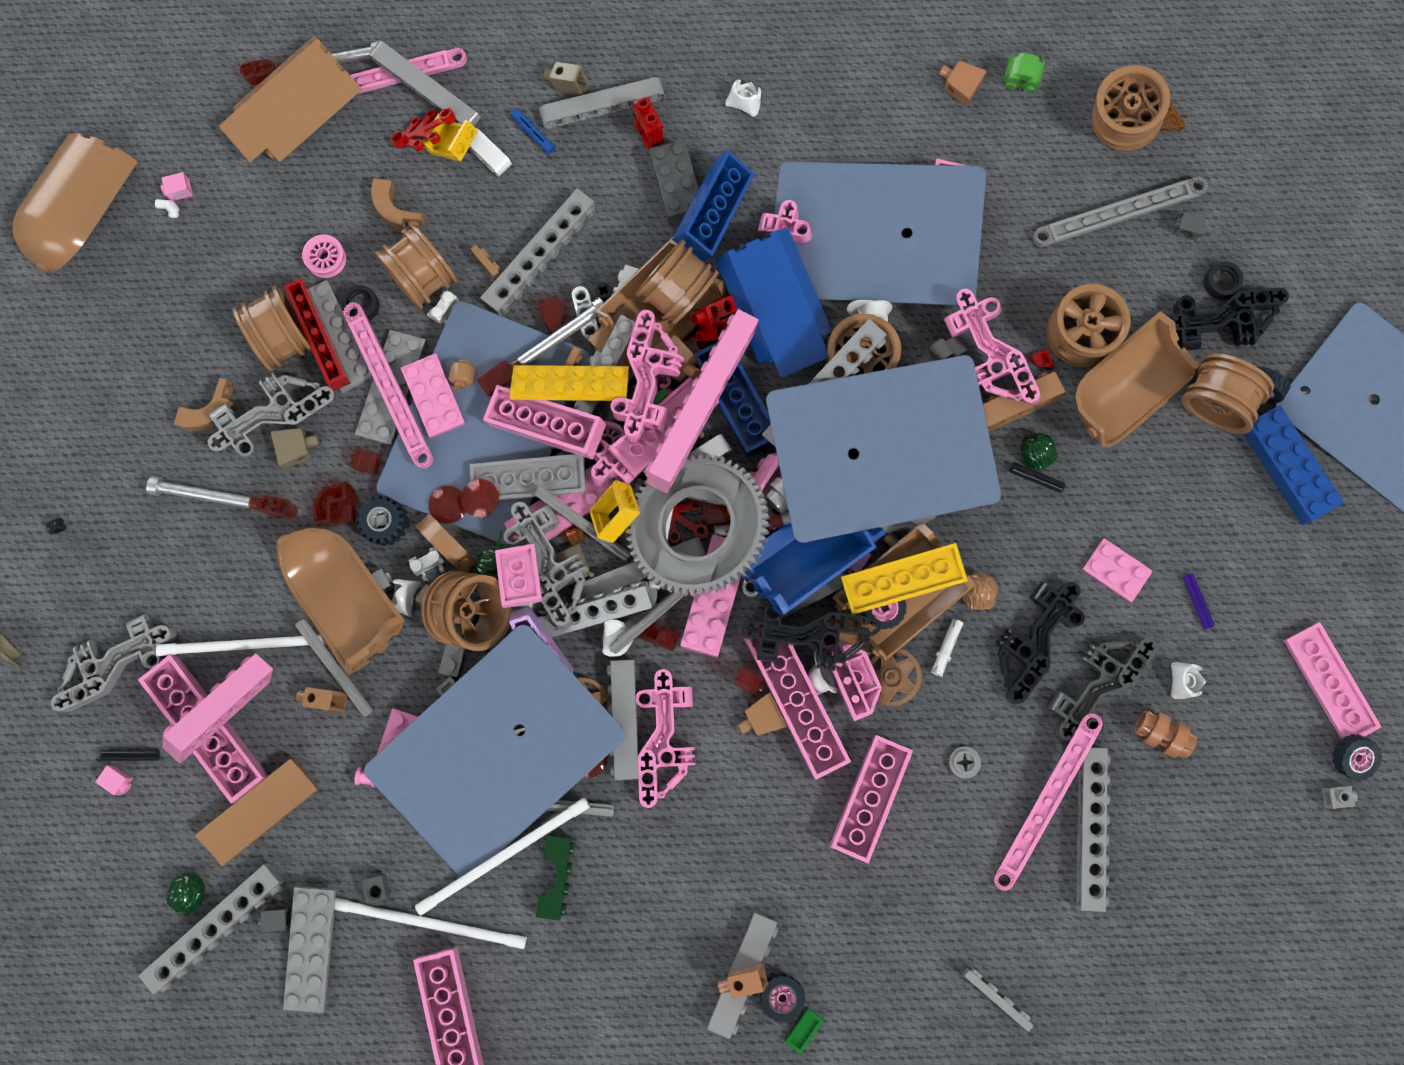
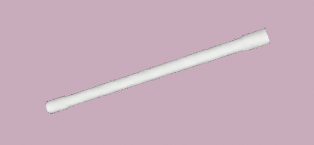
M317 635L323 644H326L320 635ZM303 636L186 644H157L156 655L168 656L183 653L305 646L309 644Z
M583 797L569 806L567 810L434 895L425 898L415 905L416 911L419 915H423L444 899L544 835L589 809L588 801Z
M341 898L335 899V910L352 912L525 949L527 937L494 932L364 905Z

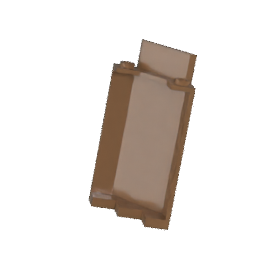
M314 35L233 107L235 112L223 121L219 127L250 163L266 148L265 152L273 160L276 158L281 162L362 89Z
M671 238L595 311L599 317L598 322L602 326L587 340L601 353L620 315L636 322L637 316L641 311L650 310L655 316L656 323L662 325V330L668 334L670 339L675 334L682 341L698 325H694L690 319L694 309L728 295L723 281L715 278L694 306L675 325H668V318L663 320L661 318L662 313L650 302L644 303L642 301L644 297L642 295L637 297L635 293L648 275L677 244ZM655 330L650 348L661 350L665 346L659 331ZM640 337L638 341H644L646 338ZM627 346L617 366H629L630 374L632 368L627 356Z
M921 522L867 569L943 546L934 533ZM965 572L967 582L905 599L907 611L903 621L891 629H880L876 635L870 637V642L862 645L860 649L866 651L867 655L871 652L877 657L881 655L886 661L976 585ZM843 588L832 597L837 603L835 605L837 609L835 612L852 614L845 589ZM888 605L881 606L882 611L888 609ZM860 612L854 615L864 616V613ZM830 617V619L827 620V622L830 623V626H833L835 623H839V628H842L841 624L843 618H841L840 622L833 621V617ZM849 619L846 621V626L849 629H855L856 623L854 620ZM861 621L859 631H861V628L863 627L869 628L870 632L873 629H875V627H873L871 624H868L867 626L862 625L863 621ZM840 633L839 641L841 640L853 646L855 643L859 644L863 640V636Z

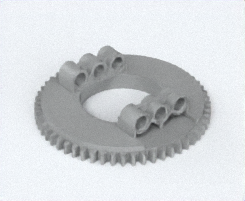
M694 454L691 455L690 460L687 458L667 494L647 484L645 480L646 487H639L642 493H635V496L638 498L636 502L640 514L628 526L631 529L626 530V533L630 535L626 539L631 543L628 545V548L633 550L630 554L636 557L634 562L639 564L637 567L641 571L643 570L642 573L648 576L651 582L654 580L653 583L655 585H660L663 590L667 588L670 593L674 590L677 595L681 591L684 596H687L689 592L692 597H695L696 592L703 596L704 591L711 595V590L718 593L721 587L726 590L727 584L733 586L734 580L740 581L739 576H746L745 571L747 569L752 570L750 565L757 563L755 558L761 557L759 550H764L765 548L762 542H767L764 535L769 534V532L765 528L769 527L770 524L765 520L769 519L770 516L766 513L769 509L767 506H764L767 501L763 498L764 494L760 491V486L756 485L757 482L754 478L751 479L750 473H746L744 468L740 469L737 463L733 466L731 460L726 463L724 457L719 461L717 455L712 459L709 454H707L705 459L702 454H699L698 459H696ZM686 497L699 501L704 500L712 504H722L727 506L730 512V529L725 541L715 551L702 557L673 551L666 538L668 516L672 509Z

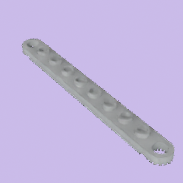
M1199 176L1040 227L1034 232L1032 239L1034 244L1039 247L1052 245L1199 197L1206 192L1208 182ZM1193 183H1199L1202 186V190L1196 191L1193 188ZM1044 233L1047 236V240H1039L1038 234Z

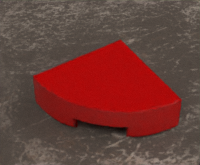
M1047 349L1028 357L1037 367H1045V369L1054 367Z

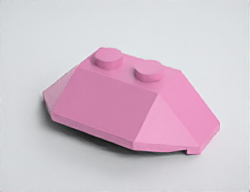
M777 453L768 454L766 459L762 457L757 465L759 470L755 475L751 474V479L754 478L757 482L756 485L760 486V491L763 492L765 500H767L766 496L771 491L769 485L777 477L782 478Z
M840 640L837 653L843 654L852 645ZM823 650L824 655H825L826 652H827V653H829V655L833 656V650H831V651ZM859 650L845 663H836L835 671H832L831 667H829L843 702L854 721L873 714L882 689L866 651Z

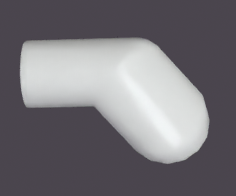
M155 200V207L166 209L169 212L168 216L170 218L179 217L178 211L180 210L174 201Z

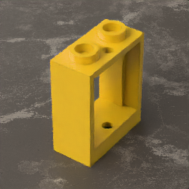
M618 480L611 484L589 510L597 538L612 543L640 514L631 485ZM618 505L619 512L610 521L608 515Z

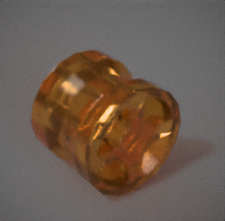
M576 525L571 530H565L572 546H576L580 541H586L582 530Z

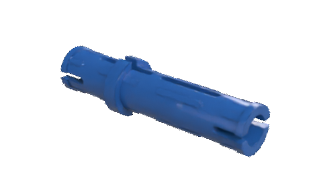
M519 108L511 112V118L520 125V129L526 132L547 155L555 150V145L545 137L533 124V121L527 118Z

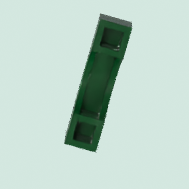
M547 835L544 856L555 865L557 881L550 892L538 897L536 918L560 921L562 916L566 915L567 904L564 903V896L569 893L570 883L566 882L567 875H571L572 863L569 862L570 854L573 855L575 850V843L572 842V837Z

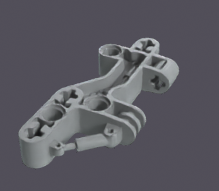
M272 372L270 378L267 376L264 382L262 380L259 381V384L270 399L268 406H256L239 418H237L226 403L209 413L219 431L209 437L208 446L213 451H220L231 444L239 455L249 456L254 452L256 446L248 432L262 423L297 424L330 403L335 397V392L329 386L320 387L318 382L311 383L307 382L306 379L288 375L278 378ZM287 383L303 387L307 385L312 386L316 391L297 402L284 385ZM279 386V387L282 389V391L277 392V393L273 396L270 391H271V390L276 391V390H277L276 387ZM323 389L324 391L329 390L331 393L329 394L330 399L323 398L320 400L322 405H319L318 400L313 395L316 394L318 398L323 394ZM280 394L287 397V404L281 405L278 403L277 398ZM306 400H312L315 403L313 410H308L305 407ZM300 405L303 412L297 415L298 420L295 418L290 419V411L293 413L298 411L300 408L297 406ZM225 435L227 439L220 443L221 446L214 445L215 438L220 439ZM243 442L250 444L251 449L249 452H244L241 449Z
M517 502L511 508V513L517 524L505 531L504 540L510 548L524 546L528 543L535 544L540 585L544 584L549 592L545 594L541 589L542 604L559 629H569L573 622L571 615L576 612L575 606L577 601L580 600L582 589L586 582L583 575L588 572L589 568L584 566L583 560H580V554L573 555L561 563H556V552L545 534L556 528L560 521L550 506H545L531 513L525 503ZM521 510L523 511V513H524L525 516H526V519H524V520L522 519L521 515L519 514V512H520ZM512 536H518L515 542H510ZM569 567L570 572L573 573L568 574L566 569ZM558 573H564L563 579H555ZM576 581L572 596L573 603L567 609L559 597L558 591L571 582ZM552 599H556L557 604L553 607H549V601ZM558 612H561V614L565 618V622H561L559 616L557 615Z
M143 614L126 623L131 639L110 648L103 658L97 645L91 639L87 641V644L83 643L80 647H73L74 655L68 659V665L62 678L64 681L62 686L58 688L59 694L52 698L51 707L55 711L71 712L109 694L126 665L139 658L144 667L152 669L166 658L165 656L156 655V645L173 643L177 638L176 630L164 625L154 628L150 617L147 614ZM156 656L157 662L155 665H153L152 659ZM93 664H95L96 668L95 671L92 673L91 667ZM76 665H78L83 676V682L66 690V684L71 680ZM83 690L85 694L84 697L81 699L80 693Z

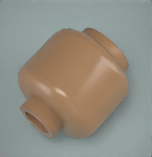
M457 360V362L451 365L449 381L457 389H465V387L471 386L476 372L475 367L472 366L470 361Z

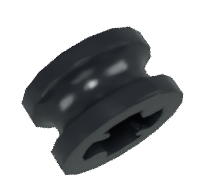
M62 518L51 520L46 524V527L50 528L49 534H58L67 529L66 525H63L64 520Z

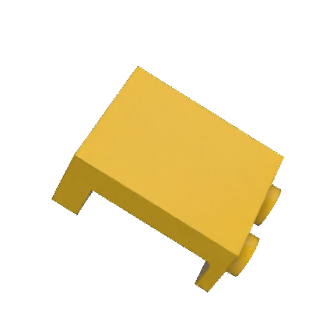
M465 120L463 124L454 122L451 125L443 123L429 130V132L436 131L440 135L441 140L438 143L432 144L429 139L424 138L422 142L430 154L461 162L478 130L468 120Z

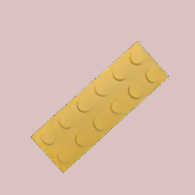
M514 365L510 400L613 401L618 397L627 399L629 366Z
M956 543L841 577L853 615L968 581Z

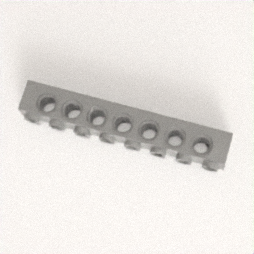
M577 188L480 297L483 304L499 316L506 314L510 310L513 301L520 299L523 295V290L534 283L535 276L547 268V263L550 259H555L559 254V249L570 242L573 233L580 231L583 227V222L594 215V201ZM574 211H580L578 215H572ZM563 224L568 225V227L565 229L560 228V226ZM550 238H556L555 242H548ZM537 252H544L542 256H536ZM526 265H532L531 269L524 270ZM514 279H520L517 284L512 283ZM503 292L508 293L504 298L499 297Z
M869 318L809 384L855 376L859 372L858 366L862 362L866 364L873 357L872 351L875 348L879 350L886 343L885 337L887 334ZM862 339H870L872 342L869 348L861 347L860 342ZM856 353L858 360L855 363L848 362V354ZM842 367L845 370L842 377H835L833 374L835 368ZM770 425L762 435L775 446Z
M1091 748L1079 768L1076 909L1081 911L1106 912V907L1109 904V898L1106 895V886L1108 887L1109 876L1106 874V866L1109 865V855L1106 854V848L1109 845L1107 825L1110 822V816L1107 813V805L1110 803V795L1107 793V785L1110 784V774L1107 773L1108 765L1110 764V753H1108L1107 748ZM1094 762L1099 767L1097 773H1093L1091 770V765ZM1094 782L1098 785V791L1095 794L1091 791V785ZM1093 803H1096L1098 806V811L1095 814L1090 809ZM1093 823L1098 827L1095 834H1092L1090 831V826ZM1093 843L1097 845V852L1095 854L1090 852V846ZM1095 864L1097 872L1092 875L1090 873V866ZM1095 884L1097 887V892L1094 895H1091L1089 892V888L1091 885Z
M270 863L263 864L138 977L153 995L159 992L162 994L173 986L171 982L175 978H182L188 972L187 968L191 964L196 965L204 958L203 953L217 947L220 944L218 940L221 937L229 936L235 930L234 926L238 922L243 923L251 916L249 912L254 908L257 910L263 906L268 895L271 894L273 896L282 888L280 885L284 882L283 878ZM258 883H261L264 887L262 893L257 890ZM243 897L248 899L246 907L241 902ZM228 910L232 913L231 921L226 917ZM212 924L217 928L216 934L211 932ZM196 938L201 941L200 948H197L195 945ZM181 952L185 955L184 962L179 958ZM165 966L170 971L169 976H166L164 973Z

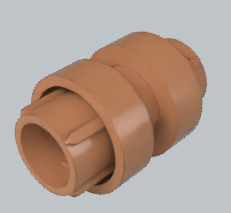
M1144 711L1134 729L1135 733L1141 736V741L1152 748H1155L1158 744L1161 745V752L1171 758H1176L1177 756L1188 758L1197 744V737L1191 733V728L1179 721L1172 725L1170 723L1171 717L1161 711H1156L1155 713Z

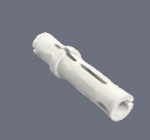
M955 619L951 620L940 651L936 653L937 658L931 670L932 674L943 677L946 665L951 661L950 655L964 624L957 619L956 621Z

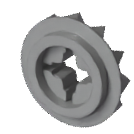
M959 747L950 755L949 765L951 771L957 777L971 778L979 772L981 759L974 749ZM964 755L966 760L973 761V763L966 766V771L963 765L957 764V762L963 760Z

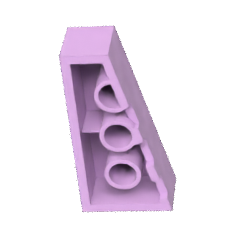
M530 606L510 612L509 622L512 630L520 625L529 626L573 673V667Z

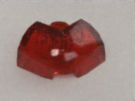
M340 482L322 487L316 499H313V523L315 526H340L343 523L356 521L354 504H358V499L351 484Z

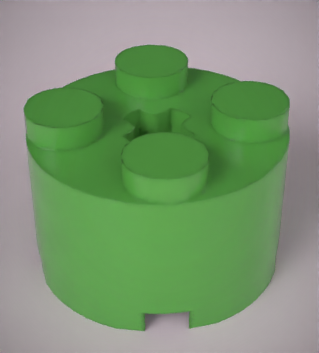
M1019 53L1018 57H1014V54L1010 55L1004 76L1005 87L1009 89L1020 87L1026 93H1033L1035 89L1040 87L1045 62L1041 63L1039 61L1040 57L1028 53Z

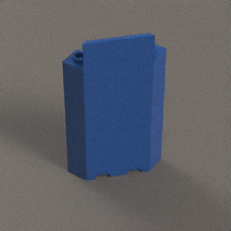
M789 228L774 231L767 237L746 243L744 247L730 250L715 259L728 292L733 296L736 309L759 319L755 333L750 341L759 364L774 362L782 378L828 358L824 340L827 339L826 335L832 333V329Z
M791 523L786 524L766 537L767 542H762V545L765 547L764 550H759L761 557H756L757 563L750 565L752 570L747 569L745 571L746 576H741L746 582H752L755 587L754 590L763 599L767 598L771 602V607L776 613L785 614L875 549L876 545L874 542L886 533L882 527L802 543L795 539Z

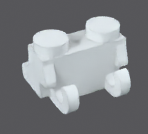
M443 291L438 304L427 313V316L437 323L442 324L444 322L446 324V318L449 316L453 305L459 301L449 291Z
M435 547L430 548V553L419 559L416 556L409 559L411 570L416 576L421 574L424 582L428 581L425 572L437 565L441 573L445 572L442 565L444 563L443 557Z

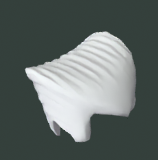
M738 79L734 82L725 105L742 110L755 117L760 108L761 89L758 87L757 92L752 82L740 85L741 80Z
M395 579L393 581L395 590L391 602L399 613L412 618L414 599L421 582Z
M620 620L606 621L602 637V653L606 656H621L629 649L633 641L618 654L613 653L609 645L622 635L628 627Z
M1180 662L1171 663L1173 677L1171 697L1174 699H1186L1201 695L1202 691L1199 690L1206 683L1199 671H1202V667Z

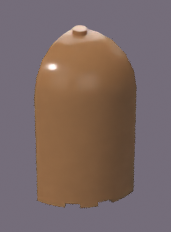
M81 133L68 134L17 209L12 223L13 237L19 250L43 273H51L62 268L87 240L138 161L117 147L113 150L105 146L103 140L93 136L88 139Z
M1161 311L1092 368L1078 384L1075 398L1080 419L1087 429V433L1102 447L1109 448L1126 438L1198 376L1197 370L1200 364L1188 353L1185 347L1182 349L1177 343L1179 337L1176 333L1175 322Z
M307 528L290 534H284L277 540V560L290 592L347 675L367 665L370 662L369 658L376 652L381 654L391 644L389 642L390 638L393 635L399 634L404 624V619L351 545L339 534L318 528Z

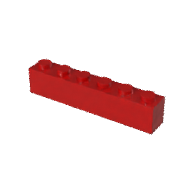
M302 278L284 285L327 385L335 391L351 384L308 285Z

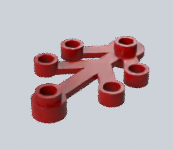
M448 107L439 113L438 119L434 120L438 113L435 109H431L422 121L419 117L413 118L404 132L399 131L392 136V145L397 149L409 146L413 147L416 152H420L425 148V144L421 139L412 140L413 138L419 137L429 139L432 144L438 143L441 140L440 135L436 131L429 132V130L443 123L447 125L453 124L456 120L455 113Z
M693 499L690 503L673 508L669 529V541L676 544L680 541V534L677 532L675 521L693 531L695 538L700 537L701 540L707 538L709 533L707 526L703 524L697 525L679 514L688 511H699L701 504L698 500ZM692 503H698V508H692ZM700 528L705 531L702 535L697 533V530ZM673 534L678 536V539L675 541L671 539Z

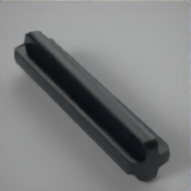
M1013 463L1010 468V473L1056 492L1062 493L1066 484L1020 464Z
M102 750L100 752L101 761H158L160 759L159 750Z

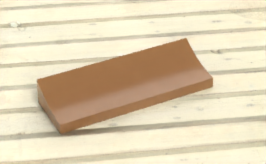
M289 759L194 836L207 848L221 866H225L319 789L296 759Z

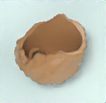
M972 573L969 576L976 586L963 596V602L968 608L974 610L993 608L998 595V584L987 574Z

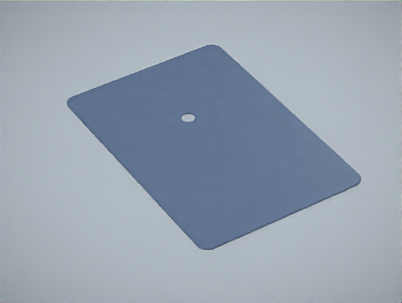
M784 162L781 164L774 214H779L781 204L784 201L792 200L798 208V220H804L809 223L812 232L811 240L807 243L795 242L818 299L848 301L885 300L893 303L959 305L956 297L962 289L971 290L976 298L986 185V171L982 167ZM903 229H911L913 232L910 238L902 237L901 232ZM801 230L799 234H805L807 230ZM967 295L963 296V301H965L966 305H971L968 300L969 297Z
M459 301L455 303L433 354L436 353L438 355L450 387L454 385L449 381L450 368L454 362L463 359L470 361L472 366L475 367L476 372L473 384L465 387V389L452 391L466 424L429 438L413 399L410 409L433 455V462L426 469L417 467L413 463L399 433L377 483V492L381 496H387L426 514L430 513L436 518L498 542L500 531L503 530L501 544L507 545L504 540V533L507 530L504 523L513 518L511 513L512 506L517 502H523L529 507L532 498L473 503L471 498L470 464L550 457L553 449L552 446L493 428L483 421L492 398L491 390L497 385L510 389L514 365H521L517 358L550 335L467 302ZM562 341L528 365L564 366L575 345ZM577 347L581 349V356H583L579 366H587L590 359L589 353L585 349ZM573 400L547 401L570 407ZM421 454L418 461L420 464L425 463L427 455Z
M1356 303L1291 383V388L1282 402L1276 403V407L1281 405L1297 429L1404 512V334L1367 305ZM1308 386L1311 392L1304 394L1300 388ZM1376 394L1379 397L1380 401L1377 405L1369 402L1370 395Z
M963 355L774 390L766 397L793 535L799 542L805 543L997 503L1001 498V490L973 359L969 356ZM851 448L859 451V457L855 460L850 459L848 456V451Z
M520 625L369 761L364 768L366 777L445 862L462 877L509 845L625 739V731L529 626ZM518 724L525 727V733L522 736H517L514 733V727Z

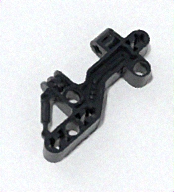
M1284 288L1242 290L1236 293L1217 311L1197 312L1195 299L1190 295H1184L1174 304V314L1166 316L1176 323V333L1179 337L1177 343L1181 349L1185 347L1187 351L1199 350L1202 344L1201 333L1218 332L1224 326H1229L1232 329L1236 347L1248 344L1252 346L1256 344L1257 338L1261 337L1273 322V317L1280 312V307L1288 301L1289 293ZM1181 303L1185 304L1187 309H1184ZM1272 310V314L1267 316L1261 325L1256 328L1254 311ZM1240 317L1244 318L1245 322H1242Z
M1041 582L1030 596V599L1042 608L1043 611L1031 625L1029 639L1025 640L1014 631L1006 628L1004 630L1006 634H1002L1000 636L1001 640L996 641V644L1001 647L997 656L999 657L1001 674L1004 675L1005 682L1003 685L1008 689L1006 699L1009 703H1023L1049 670L1050 634L1058 623L1061 622L1069 628H1075L1084 623V613L1073 605L1081 593L1080 586L1077 583H1066L1056 591L1048 584ZM1071 588L1072 594L1067 596L1066 598H1063L1068 593V589ZM1071 614L1077 616L1078 621L1076 624L1070 620ZM1014 641H1017L1019 645H1017L1014 648V650L1010 648L1011 646H1014L1016 644ZM1021 647H1024L1027 650V657H1022L1020 655ZM1008 654L1024 666L1012 684L1008 680ZM1040 660H1041V661H1042V663H1041V666H1042V667H1041V668H1038L1035 672L1032 671V670L1036 669V667L1038 666V663H1037L1036 661H1040ZM1025 675L1031 677L1032 682L1030 685L1024 682ZM1020 688H1023L1024 690H1021L1018 693V696L1020 698L1014 699L1015 694L1013 692H1017L1020 690Z
M769 604L764 610L762 622L747 621L743 624L741 632L745 639L759 641L756 660L776 663L779 644L804 647L810 643H815L818 646L816 668L819 669L820 666H824V669L831 667V670L835 671L836 663H845L861 650L860 647L869 643L870 637L880 631L881 624L874 617L829 612L803 627L782 625V614L778 613L776 618L768 616L767 611L772 609V604ZM830 617H833V621L840 622L841 618H843L841 624L842 628H839V623H835L833 626H830V623L827 622V620H829ZM849 619L854 620L856 628L849 629L846 626V621ZM861 621H863L862 625L867 626L871 622L872 626L875 627V629H873L871 632L867 627L861 628V631H859ZM749 625L753 626L754 630H759V626L763 627L761 637H758L759 632H753L752 635H748V631L745 629ZM840 633L863 636V640L859 644L855 643L843 654L837 653ZM826 636L834 639L833 646L825 645L824 638ZM822 649L826 651L833 650V656L827 652L825 655L822 654Z

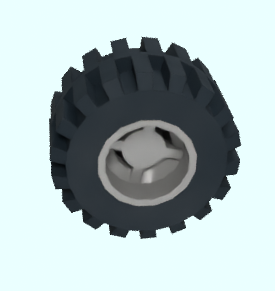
M375 496V499H367V504L363 502L361 505L363 509H358L357 512L360 516L356 517V521L359 522L356 526L366 540L381 546H387L386 544L393 545L394 541L399 542L402 540L400 536H405L406 532L404 530L409 528L407 524L409 517L406 515V509L399 502L387 496Z

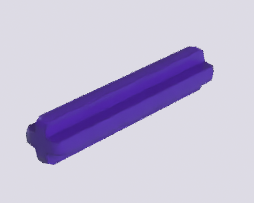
M1194 574L1184 576L1183 581L1203 628L1209 629L1214 627V621Z

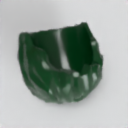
M1032 433L1022 440L1020 450L1029 468L1042 470L1056 461L1057 452L1051 436L1044 433Z
M489 548L478 555L475 565L477 574L498 579L495 550L499 549Z
M185 873L175 877L167 893L166 900L168 906L175 910V912H180V914L187 915L194 912L200 906L205 896V884L202 882V878L194 873Z

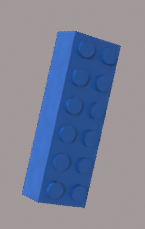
M729 150L716 157L672 240L678 243L684 239L686 241L685 246H692V253L702 262L712 257L755 173Z
M718 342L694 354L697 359L696 366L700 371L705 361L708 362L713 346H716ZM739 361L718 400V407L747 458L772 445L762 435L771 423L768 411Z
M1279 405L1258 417L1253 424L1252 430L1244 435L1301 524L1310 523L1344 503L1282 406Z

